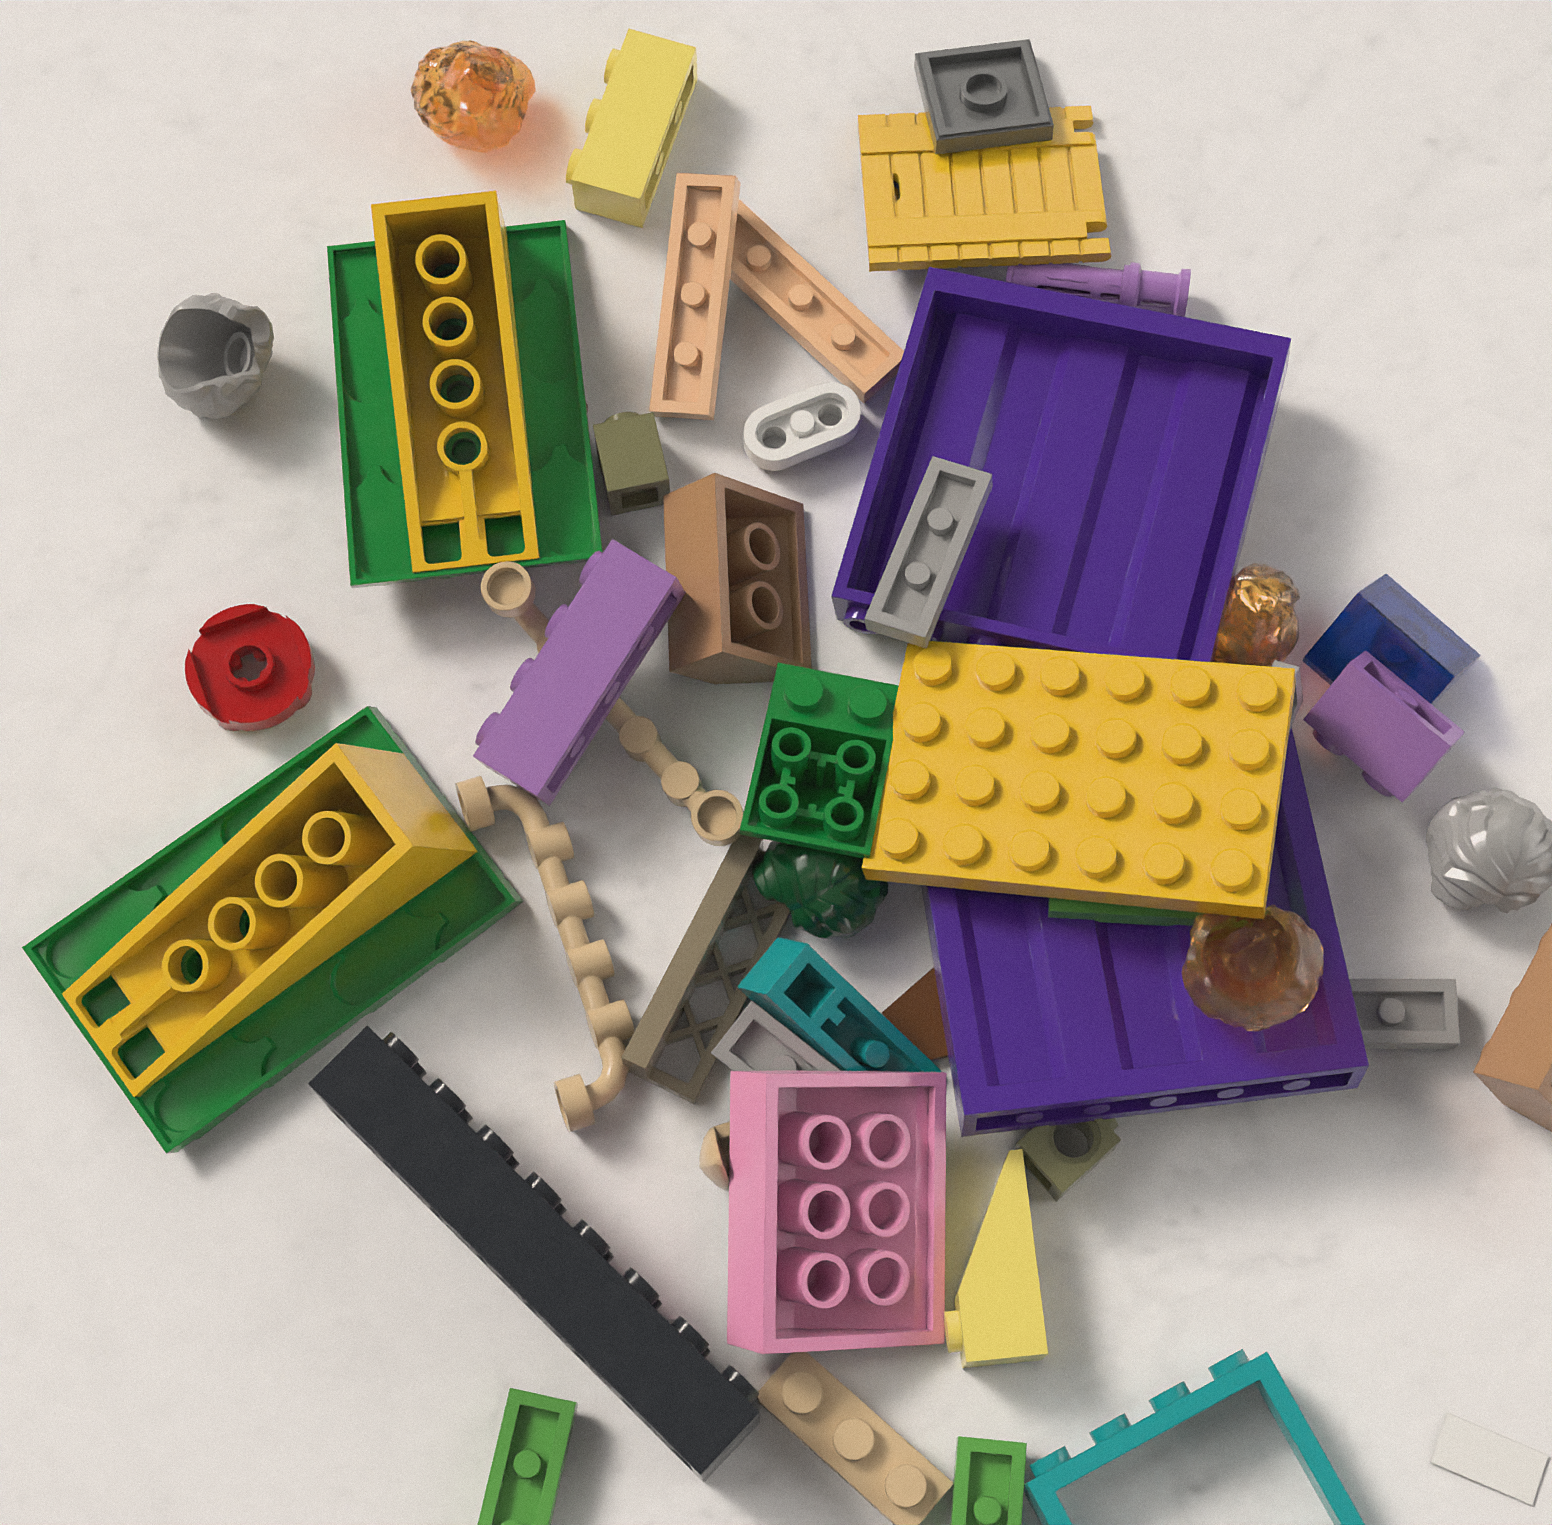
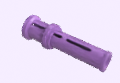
M1131 262L1130 265L1124 264L1123 270L1072 263L1018 264L1007 267L1006 282L1185 317L1191 269L1182 268L1178 274L1142 270L1140 263Z

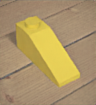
M1023 1149L1009 1150L1003 1162L954 1299L955 1311L944 1312L948 1353L960 1352L962 1368L1040 1361L1048 1355Z

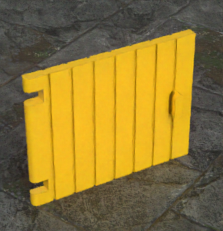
M1091 106L1049 107L1054 124L1052 140L937 155L935 154L925 112L918 114L858 115L869 272L897 271L898 269L921 270L928 269L929 267L945 269L958 268V266L968 268L988 267V265L1016 266L1018 264L1079 263V261L1087 263L1109 260L1111 258L1109 238L1087 239V233L1102 232L1107 228L1096 137L1092 132H1074V129H1087L1094 124ZM893 180L894 182L898 183L899 191L896 187H894Z

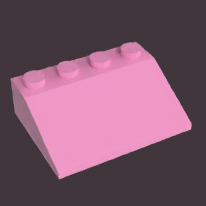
M799 1070L731 1071L727 1344L761 1354L944 1344L946 1073Z

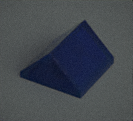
M1386 573L1354 596L1308 651L1302 661L1331 686L1352 660L1364 651H1367L1434 706L1481 655Z

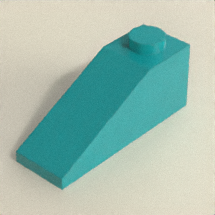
M777 937L737 986L751 1001L757 1003L841 1071L941 1072L925 1054L807 943Z

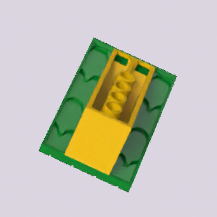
M497 191L371 204L375 241L327 246L350 586L352 588L386 586L395 583L482 574L493 565L506 561L517 563L524 569L560 564H576L588 561L596 551L603 552L566 221L558 220L506 226Z
M366 706L22 947L166 1154L179 1152L190 1142L200 1139L264 1089L274 1086L364 1016L378 1010L438 963L445 962L524 902L473 833L468 830L466 824L435 783L430 780L429 775L410 750L392 730L393 728L377 707Z

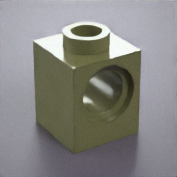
M621 412L608 417L603 423L593 424L596 451L611 516L664 505L663 496L670 493V483L654 413L639 415L636 412Z
M1100 1118L1088 1122L1033 1127L1016 1143L1013 1150L1023 1149L1025 1168L1057 1202L1113 1152L1122 1139L1114 1132L1119 1126L1115 1118L1104 1120ZM1062 1127L1078 1129L1086 1137L1088 1143L1087 1153L1076 1158L1063 1155L1054 1144V1132Z

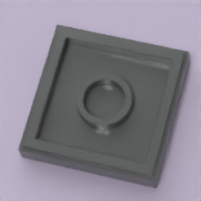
M1030 39L915 53L914 69L936 155L1052 140L1054 124Z

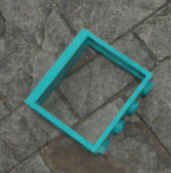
M1243 1349L1208 1367L1214 1381L1192 1393L1185 1381H1182L1148 1400L1155 1412L1150 1416L1131 1425L1124 1413L1089 1432L1095 1446L1071 1458L1066 1447L1063 1446L1030 1464L1029 1466L1035 1478L1024 1484V1493L1041 1525H1073L1056 1494L1057 1490L1255 1383L1333 1524L1365 1525L1268 1352L1250 1361Z

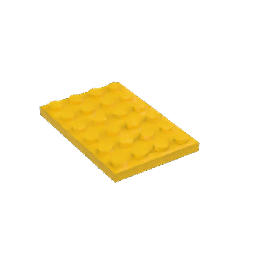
M929 641L927 648L907 643L893 712V743L870 857L863 859L862 870L866 880L1264 919L1296 684L1295 669Z

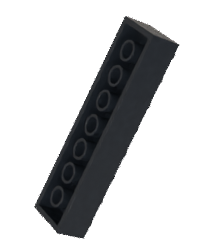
M367 1025L308 1085L328 1109L704 1483L759 1425L760 1411L755 1407L760 1401L758 1398L759 1392L731 1365L720 1373L706 1359L711 1352L708 1349L709 1343L683 1317L679 1316L670 1324L657 1311L662 1305L658 1299L660 1296L642 1276L631 1267L621 1276L609 1264L614 1258L613 1254L609 1251L611 1247L590 1225L581 1219L572 1227L562 1217L567 1211L560 1203L562 1199L540 1176L533 1171L524 1180L515 1171L520 1163L514 1158V1152L490 1127L485 1124L476 1133L468 1125L473 1117L465 1109L466 1105L441 1079L437 1078L428 1086L422 1080L427 1072L418 1063V1057L393 1032H390L381 1039Z

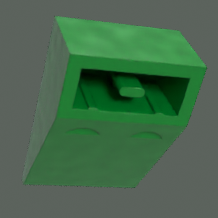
M778 662L739 834L863 859L869 858L893 743V712L899 685Z

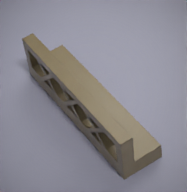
M740 835L731 844L621 1057L623 1064L629 1068V1073L693 1104L696 1103L718 1059L711 1052L738 1019L748 1000V997L738 988L734 992L729 977L744 973L742 981L777 937H780L791 915L789 908L779 902L754 910L747 887L752 879V866L761 860L766 853L763 848V839ZM742 899L746 913L732 918ZM772 917L763 935L758 921ZM751 924L758 944L753 957L726 967L718 946L724 932ZM714 956L718 970L703 974L711 957ZM722 980L729 1000L724 1014L696 1024L689 1003L695 989ZM684 1012L689 1027L674 1031ZM715 1030L705 1050L700 1034ZM693 1037L700 1061L689 1083L656 1068L667 1045Z

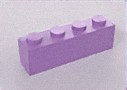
M613 539L604 552L596 551L586 562L579 578V583L582 584L580 590L569 606L566 604L561 605L552 615L545 629V637L548 638L535 660L528 658L518 668L510 685V690L513 694L500 714L493 712L484 721L475 740V744L479 746L473 755L475 759L548 806L555 799L686 593L677 577Z

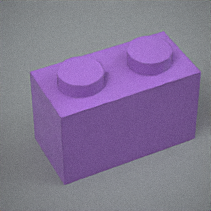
M1364 651L1345 667L1303 719L1314 729L1313 736L1321 746L1335 755H1346L1363 770L1362 776L1364 780L1374 790L1387 797L1394 795L1402 803L1420 786L1465 733L1367 651Z

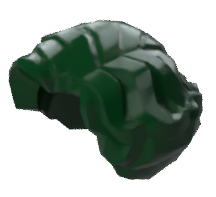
M772 841L764 857L752 866V877L762 896L766 900H775L780 904L786 905L792 914L793 926L798 930H804L819 938L831 939L838 936L846 939L855 936L873 922L877 908L888 894V882L866 880L862 870L863 858Z

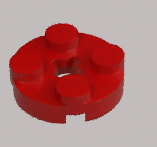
M243 604L218 612L209 618L199 629L201 635L195 641L192 652L188 649L185 659V677L189 690L203 712L216 720L219 726L225 730L234 732L271 728L290 718L297 710L305 707L311 699L315 661L309 642L295 621L288 616L285 618L279 613L270 612L265 606ZM253 654L257 662L267 660L266 668L260 671V677L248 681L245 677H234V672L243 667L242 657Z

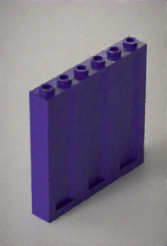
M929 267L831 598L837 620L843 621L846 627L856 632L877 634L866 629L865 616L932 456L992 474L993 487L930 641L1214 662L1288 368L1292 338Z
M1292 727L1288 736L1264 919L1251 918L1248 930H1236L1228 927L1162 926L1106 923L1087 919L1048 917L1049 898L921 885L961 1137L1031 1129L1044 1125L1056 1126L1088 1122L1100 1118L1104 1120L1358 1088L1369 1067Z

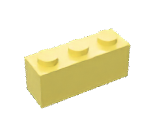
M628 29L621 50L614 48L611 50L604 72V83L607 84L602 100L597 98L592 100L585 121V133H588L586 142L582 150L577 148L573 150L566 170V183L572 185L575 209L643 228L698 80L696 47Z

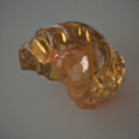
M472 40L458 41L449 46L434 48L426 53L423 59L418 62V68L415 71V78L411 86L414 109L427 128L442 141L458 149L482 153L505 147L509 144L512 137L520 132L528 108V102L536 92L531 70L520 59L512 56L506 50L491 46L487 47Z
M1253 563L1241 569L1235 576L1224 622L1217 633L1219 642L1214 658L1215 663L1272 667L1274 660L1283 662L1294 650L1299 639V620L1294 608L1296 602L1300 599V593L1298 588L1294 587L1293 580L1284 571L1271 568L1266 564Z
M1269 905L1265 909L1264 919L1209 913L1197 915L1193 919V927L1190 930L1191 944L1186 954L1185 964L1182 967V979L1189 997L1207 1017L1219 1019L1234 1028L1242 1027L1246 1031L1256 1032L1290 1020L1308 1007L1318 991L1319 978L1323 975L1324 953L1316 932L1307 926L1300 915L1291 911L1281 910L1275 905Z

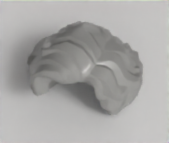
M210 293L205 296L192 295L174 307L160 332L157 347L158 373L165 394L175 401L179 407L191 411L194 415L212 419L228 417L242 404L249 401L255 393L259 392L263 373L266 371L273 354V327L265 312L258 306L243 305L236 300L222 297L218 293Z
M1492 788L1488 791H1472L1466 796L1452 798L1433 816L1426 832V844L1432 876L1431 892L1443 903L1462 910H1469L1472 906L1478 907L1482 904H1493L1500 911L1508 914L1511 910L1518 911L1524 906L1535 903L1539 896L1552 886V821L1542 813L1534 802L1521 798L1512 791Z

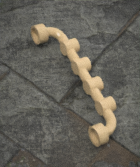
M509 561L497 563L490 567L482 578V596L494 613L502 617H513L537 644V651L539 653L548 639L545 637V629L549 620L533 603L535 599L534 583L528 572L521 565ZM620 696L606 717V720L619 733L620 742L629 757L639 762H645L661 779L662 788L668 799L677 806L689 809L692 825L704 842L713 846H726L736 841L740 837L739 831L744 813L739 800L727 791L711 790L707 792L703 788V783L697 770L687 762L678 761L662 744L661 736L654 723L646 717L637 716Z
M481 776L457 782L455 786L458 800L470 832L495 825L493 812L498 810L514 812L522 821L533 863L536 869H538L545 890L548 908L554 925L558 929L569 971L576 988H578L590 1034L596 1048H598L603 1067L599 1078L589 1085L585 1086L581 1075L577 1074L553 1082L554 1090L568 1132L594 1125L593 1111L613 1101L625 1085L629 1068L623 1064L621 1058L625 1051L623 1040L632 1038L635 1031L624 999L610 1003L602 981L614 977V968L606 943L603 939L590 943L582 920L594 917V910L585 882L581 880L570 884L563 865V861L574 858L568 830L564 822L550 825L539 801L519 787L508 784L486 787Z

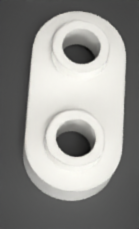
M823 382L764 405L752 412L745 422L743 431L745 452L748 458L758 467L777 471L845 445L855 437L859 430L861 419L860 401L855 392L848 386L838 382ZM825 414H834L841 421L834 426H827L821 423L819 419ZM777 436L783 439L785 444L780 448L772 449L763 442L769 437Z

